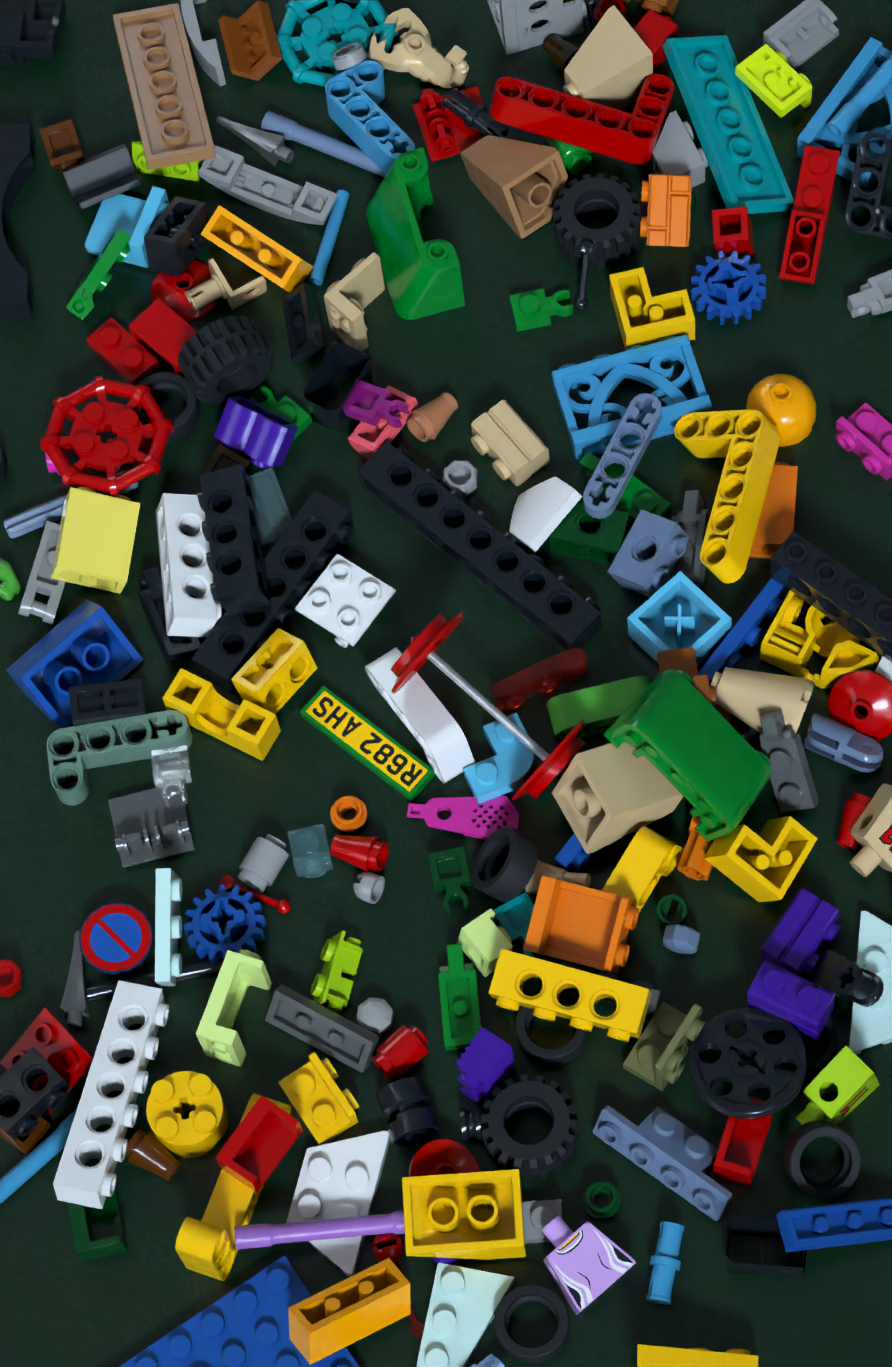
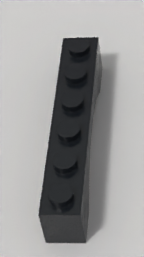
M30 123L0 125V321L33 319L34 289L28 272L17 262L9 249L8 242L9 215L14 200L25 181L36 170V139Z

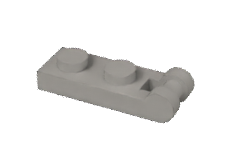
M47 521L18 614L26 617L29 614L42 617V622L53 625L66 582L51 579L60 525ZM36 592L50 596L48 604L35 601Z

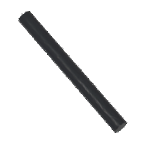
M219 958L215 965H212L209 959L182 965L181 976H176V982L219 973L224 958ZM155 972L119 979L120 981L150 987L160 986L155 982ZM118 980L86 987L88 1001L112 997Z

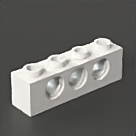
M163 493L156 510L167 636L208 637L215 624L221 619V604L214 602L210 589V584L215 581L214 574L210 571L206 560V552L210 551V546L202 531V521H206L205 512L200 507L197 495Z

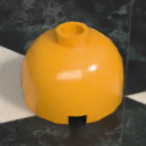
M775 374L763 378L754 385L747 398L746 410H759L779 431L781 435L779 447H787L798 444L810 434L816 420L817 405L812 390L803 380L788 374Z

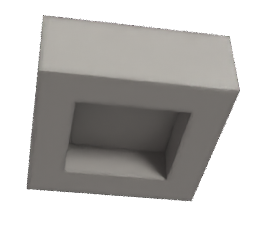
M561 1199L522 1202L525 1244L550 1242L541 1230L556 1216L559 1215L563 1219Z

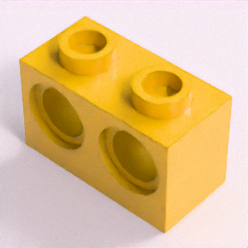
M278 628L231 680L242 700L245 699L276 714L315 672L317 666L303 640Z

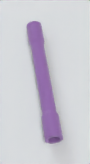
M404 1210L394 1211L390 1214L283 1224L261 1223L234 1226L236 1250L270 1247L274 1244L387 1233L405 1234Z

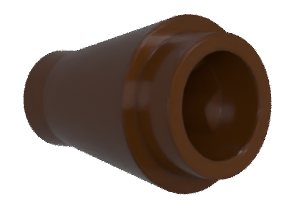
M140 1128L127 1143L125 1156L129 1158V1163L160 1176L167 1182L171 1180L182 1164L174 1158L151 1131L147 1133Z

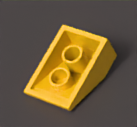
M519 1169L402 1177L406 1256L480 1260L526 1257Z

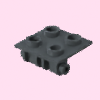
M179 782L108 800L116 835L115 844L120 854L123 868L195 850Z

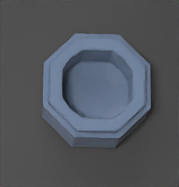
M680 924L666 926L663 945L667 949L680 954H693L697 952L700 942L699 931Z

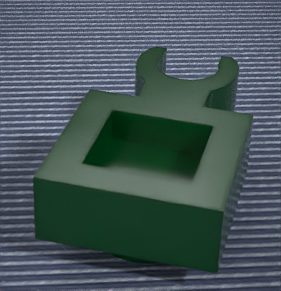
M464 847L428 853L435 893L446 891L443 902L447 915H451L450 904L454 900L462 901L465 912H468V898L461 888L472 886Z

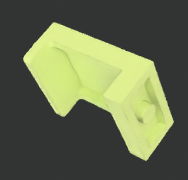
M227 950L196 1032V1036L206 1056L239 1067L243 1064L246 1051L238 1032L232 1030L246 990L251 985L270 990L272 984L264 962L254 952L240 950L239 953Z

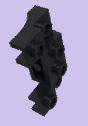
M29 0L27 19L24 12L0 11L1 66L25 65L26 58H56L58 38L62 37L66 13L64 0H56L55 6L39 5L38 0Z

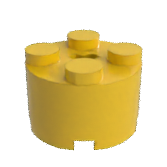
M192 1071L175 1072L162 1080H158L151 1088L146 1105L147 1120L154 1135L167 1150L179 1157L194 1158L205 1155L215 1148V1145L227 1131L229 1118L225 1102L218 1088L208 1076ZM192 1110L189 1113L188 1119L182 1118V1116L185 1115V1111Z

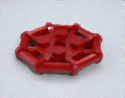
M103 375L95 376L96 380L64 397L58 396L52 402L54 409L45 436L40 439V448L46 451L60 473L62 483L67 487H72L73 485L89 487L93 490L110 493L111 496H117L119 491L148 475H157L161 470L160 462L169 434L173 432L174 428L173 422L166 418L153 398L150 387L145 384L137 386L103 379ZM107 394L130 398V401L127 405L109 402ZM97 395L98 403H88L81 412L75 408V406ZM142 407L152 423L142 425L138 419L137 412ZM65 418L74 422L70 435L60 436ZM105 431H112L116 438H110L107 443H102L99 435ZM145 438H153L148 454L142 453L141 449ZM72 449L77 454L79 460L74 465H71L63 451ZM129 462V465L134 462L137 464V466L118 476L116 475V472L121 470V465ZM87 469L107 473V478L85 472Z

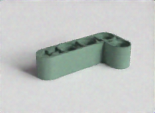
M166 710L55 730L49 735L46 747L50 780L59 800L66 805L75 806L87 798L89 794L87 769L185 752L191 746L193 740L186 716L177 710ZM173 729H176L175 735H172ZM155 731H157L159 737L157 739L155 738V735L153 733ZM139 733L146 734L142 741L138 743L130 742L134 735ZM103 739L110 740L106 747L102 749L94 748L98 741ZM67 745L74 746L70 753L66 755L58 754L62 747ZM67 780H78L74 787L69 789L62 788Z

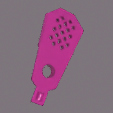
M499 796L479 805L475 797L431 798L426 804L408 803L407 817L424 819L428 827L461 833L464 836L487 840L499 827L510 826L518 830L520 819L519 812L507 796ZM441 811H450V818L446 820L438 818Z

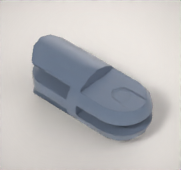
M813 714L803 747L860 772H873L880 767L884 750L877 741L821 714Z

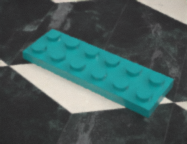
M727 35L667 38L662 48L726 208L747 206L749 214L790 211L795 201L749 88L735 75V67L738 65V61Z

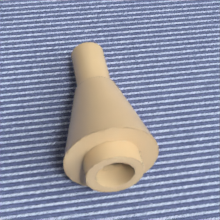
M538 860L534 874L525 890L528 895L537 894L542 875L585 887H590L591 876L588 873L568 872L565 869Z

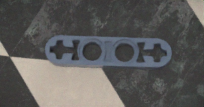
M643 393L632 399L584 490V509L593 518H606L613 513L661 421V402L653 394ZM647 406L651 407L652 413L645 415L642 426L638 424L640 410L646 409ZM626 434H635L641 441L638 446L627 448L620 443V440ZM618 463L625 468V472L620 477L613 478L605 473L606 467L610 464ZM603 485L608 487L605 492L606 502H600L596 506L593 503V498L598 499L600 497Z

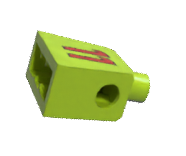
M846 1045L805 1088L803 1092L810 1102L795 1118L801 1125L818 1120L824 1121L826 1118L835 1125L839 1124L880 1085L875 1073ZM831 1092L838 1093L835 1100L831 1102L825 1101L827 1094Z

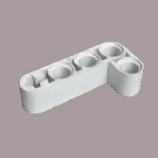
M395 647L366 665L365 670L375 688L422 746L431 768L435 771L439 780L445 784L461 774L463 768L475 764V760L460 726L418 673L397 693L394 694L391 691L397 679L391 668L402 655L398 648Z

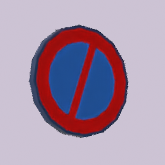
M120 902L102 905L91 912L82 924L79 935L80 950L87 963L99 972L111 975L129 973L142 965L151 953L154 941L152 925L145 914L131 904Z

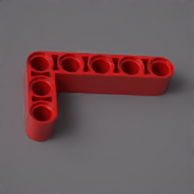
M662 74L647 76L631 114L524 80L502 77L495 83L490 114L493 119L500 123L632 164L641 165L648 163L653 156V151L668 115L675 85L669 77Z

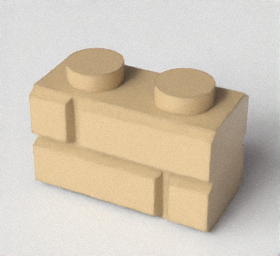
M501 400L491 407L488 412H484L471 423L473 435L471 442L475 449L481 455L487 453L494 460L492 466L499 477L503 480L509 478L515 486L524 483L532 474H536L550 462L549 449L506 400Z

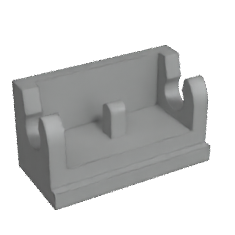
M805 0L763 32V45L767 44L775 52H781L789 65L795 70L839 36V30L833 24L837 17L822 1Z

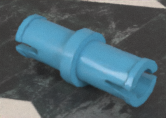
M663 1221L659 1225L660 1230L655 1255L650 1257L649 1265L653 1267L646 1300L653 1303L670 1305L675 1272L679 1271L681 1266L678 1256L685 1226Z

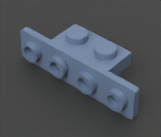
M606 1106L601 1111L593 1129L594 1135L713 1220L718 1221L723 1216L732 1193L704 1174L715 1162L718 1152L716 1146L659 1106L639 1126L632 1123L610 1106Z

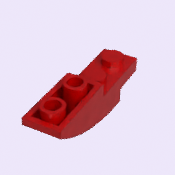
M805 146L779 279L813 285L815 283L833 199L834 183L840 151Z

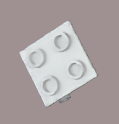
M337 554L299 602L295 610L336 635L335 641L343 648H346L349 644L354 647L396 590Z

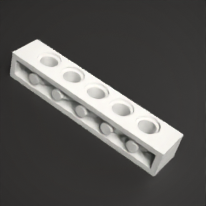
M118 980L53 1182L57 1200L103 1209L106 1196L111 1197L114 1193L117 1179L114 1170L117 1161L122 1162L124 1160L127 1150V1139L124 1138L128 1127L133 1128L137 1119L138 1105H135L138 1094H143L147 1087L149 1073L146 1071L149 1059L154 1060L157 1055L159 1038L156 1036L159 1026L164 1027L168 1020L169 1004H165L163 991L160 988ZM134 1024L143 1025L140 1029L137 1030L128 1029L131 1025ZM123 1057L133 1058L125 1064L117 1063ZM118 1090L122 1092L114 1098L106 1097L111 1091ZM100 1125H111V1128L107 1131H95ZM90 1159L101 1160L92 1167L84 1165Z

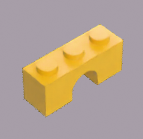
M180 668L162 698L166 709L182 712L190 726L261 761L265 759L281 732L276 714L245 699L241 705L232 703L217 693L211 682Z

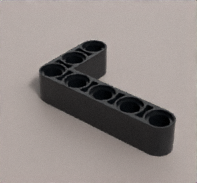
M884 127L872 128L861 140L845 211V221L847 226L855 232L892 240V225L888 220V216L892 214V200L884 199L892 162V132ZM873 137L882 139L886 145V151L883 153L873 152L869 147V139ZM862 173H874L879 180L878 186H866L862 181ZM858 206L868 208L871 213V219L868 221L859 220L854 213V208Z

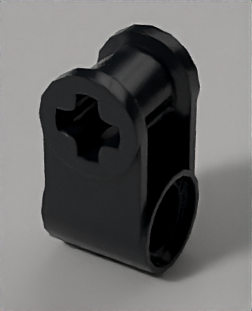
M826 948L810 982L815 984V987H823L835 993V996L838 998L843 997L864 1007L872 1006L878 1002L884 990V983L878 975L861 968L854 961Z

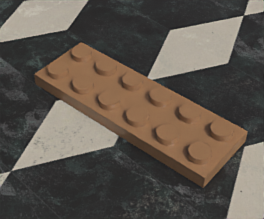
M175 3L113 14V23L147 169L152 170L216 158L179 4Z

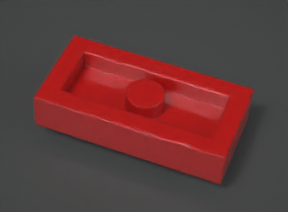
M112 317L86 339L88 346L128 384L138 385L140 381L160 367L158 360Z

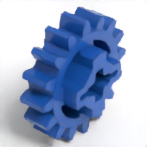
M719 251L717 260L710 256L705 257L706 267L697 264L696 276H691V288H693L691 289V300L696 301V310L698 312L707 310L706 319L709 321L718 316L720 325H724L727 318H732L733 323L737 325L741 315L750 320L752 318V309L760 311L762 299H766V275L761 274V265L757 263L751 266V256L746 255L742 260L738 259L737 251H733L731 257H725L723 251Z
M224 884L219 886L217 894H213L210 889H206L205 900L202 901L196 897L193 899L196 910H186L185 914L190 922L183 925L186 935H190L187 937L190 948H196L197 956L200 959L209 954L211 964L215 965L219 958H225L227 950L239 953L240 950H249L254 953L258 951L254 940H264L265 936L260 928L267 925L264 915H261L263 913L260 902L253 903L254 898L250 891L241 896L239 886L235 885L230 893L226 892ZM232 906L239 907V908H241V910H236V909H235L234 907H232ZM227 915V927H225V934H223V923H225V916ZM210 940H214V941L217 942L219 945L213 944V943H211V942H209V941H210Z

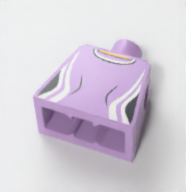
M558 1215L541 1230L556 1247L543 1261L576 1315L636 1264L631 1256L588 1221L573 1232Z

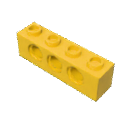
M505 949L500 951L488 992L492 998L497 999L496 1005L512 1011H518L519 1006L534 1009L533 1016L548 1021H555L556 1016L571 1020L570 1026L592 1032L593 1026L608 1030V1037L629 1042L630 1036L640 1039L652 996L648 988ZM530 978H538L543 984L542 990L535 996L523 994V985ZM567 988H574L580 994L578 1002L570 1007L561 1005L559 997L562 991ZM604 998H611L617 1003L615 1012L608 1017H602L596 1013L598 1002Z

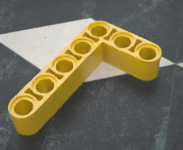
M755 409L688 413L677 421L674 427L675 437L696 458L726 457L701 547L700 560L721 582L727 584L734 583L741 578L746 570L781 435L776 427L759 410Z
M254 1093L251 1096L240 1123L261 1095ZM267 1098L288 1114L291 1113L290 1105ZM223 1169L221 1170L202 1220L199 1221L186 1217L180 1227L175 1250L187 1269L221 1281L226 1280L238 1252L235 1244L234 1226L249 1224L262 1188L256 1193Z

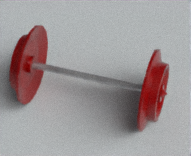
M460 612L448 619L440 613L418 637H411V645L392 666L391 671L397 676V679L391 691L394 694L397 693L430 660L543 761L511 798L515 801L528 793L536 799L556 776H563L566 771L565 766L585 745L586 742L579 736L585 721L582 719L549 755L435 653L465 616L463 612Z

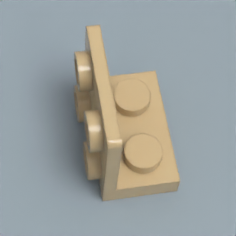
M375 252L366 259L362 258L356 262L351 272L341 281L333 282L328 287L325 295H323L330 330L345 344L362 352L369 347L366 334L368 329L364 322L363 315L365 312L363 309L385 290L380 256Z

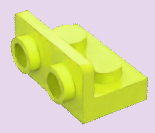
M767 44L763 45L735 67V75L780 118L799 104L804 108L811 105L812 84L809 79L802 73L798 74L789 65L781 52H775Z

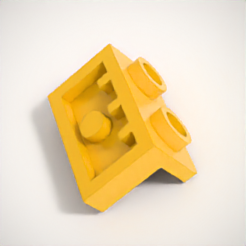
M313 1052L308 1055L310 1062L280 1080L278 1084L318 1145H323L358 1123L354 1110L359 1108V1105L348 1088L343 1091L339 1089L334 1081L339 1076L327 1057L321 1061L317 1054Z

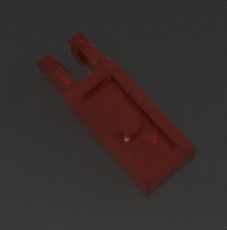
M580 647L571 648V650H566L556 656L553 655L491 685L492 704L500 711L506 708L512 710L521 706L526 701V698L538 692L546 694L554 690L562 680L571 683L577 681L579 677L585 676L588 669L586 652H584V649H580Z

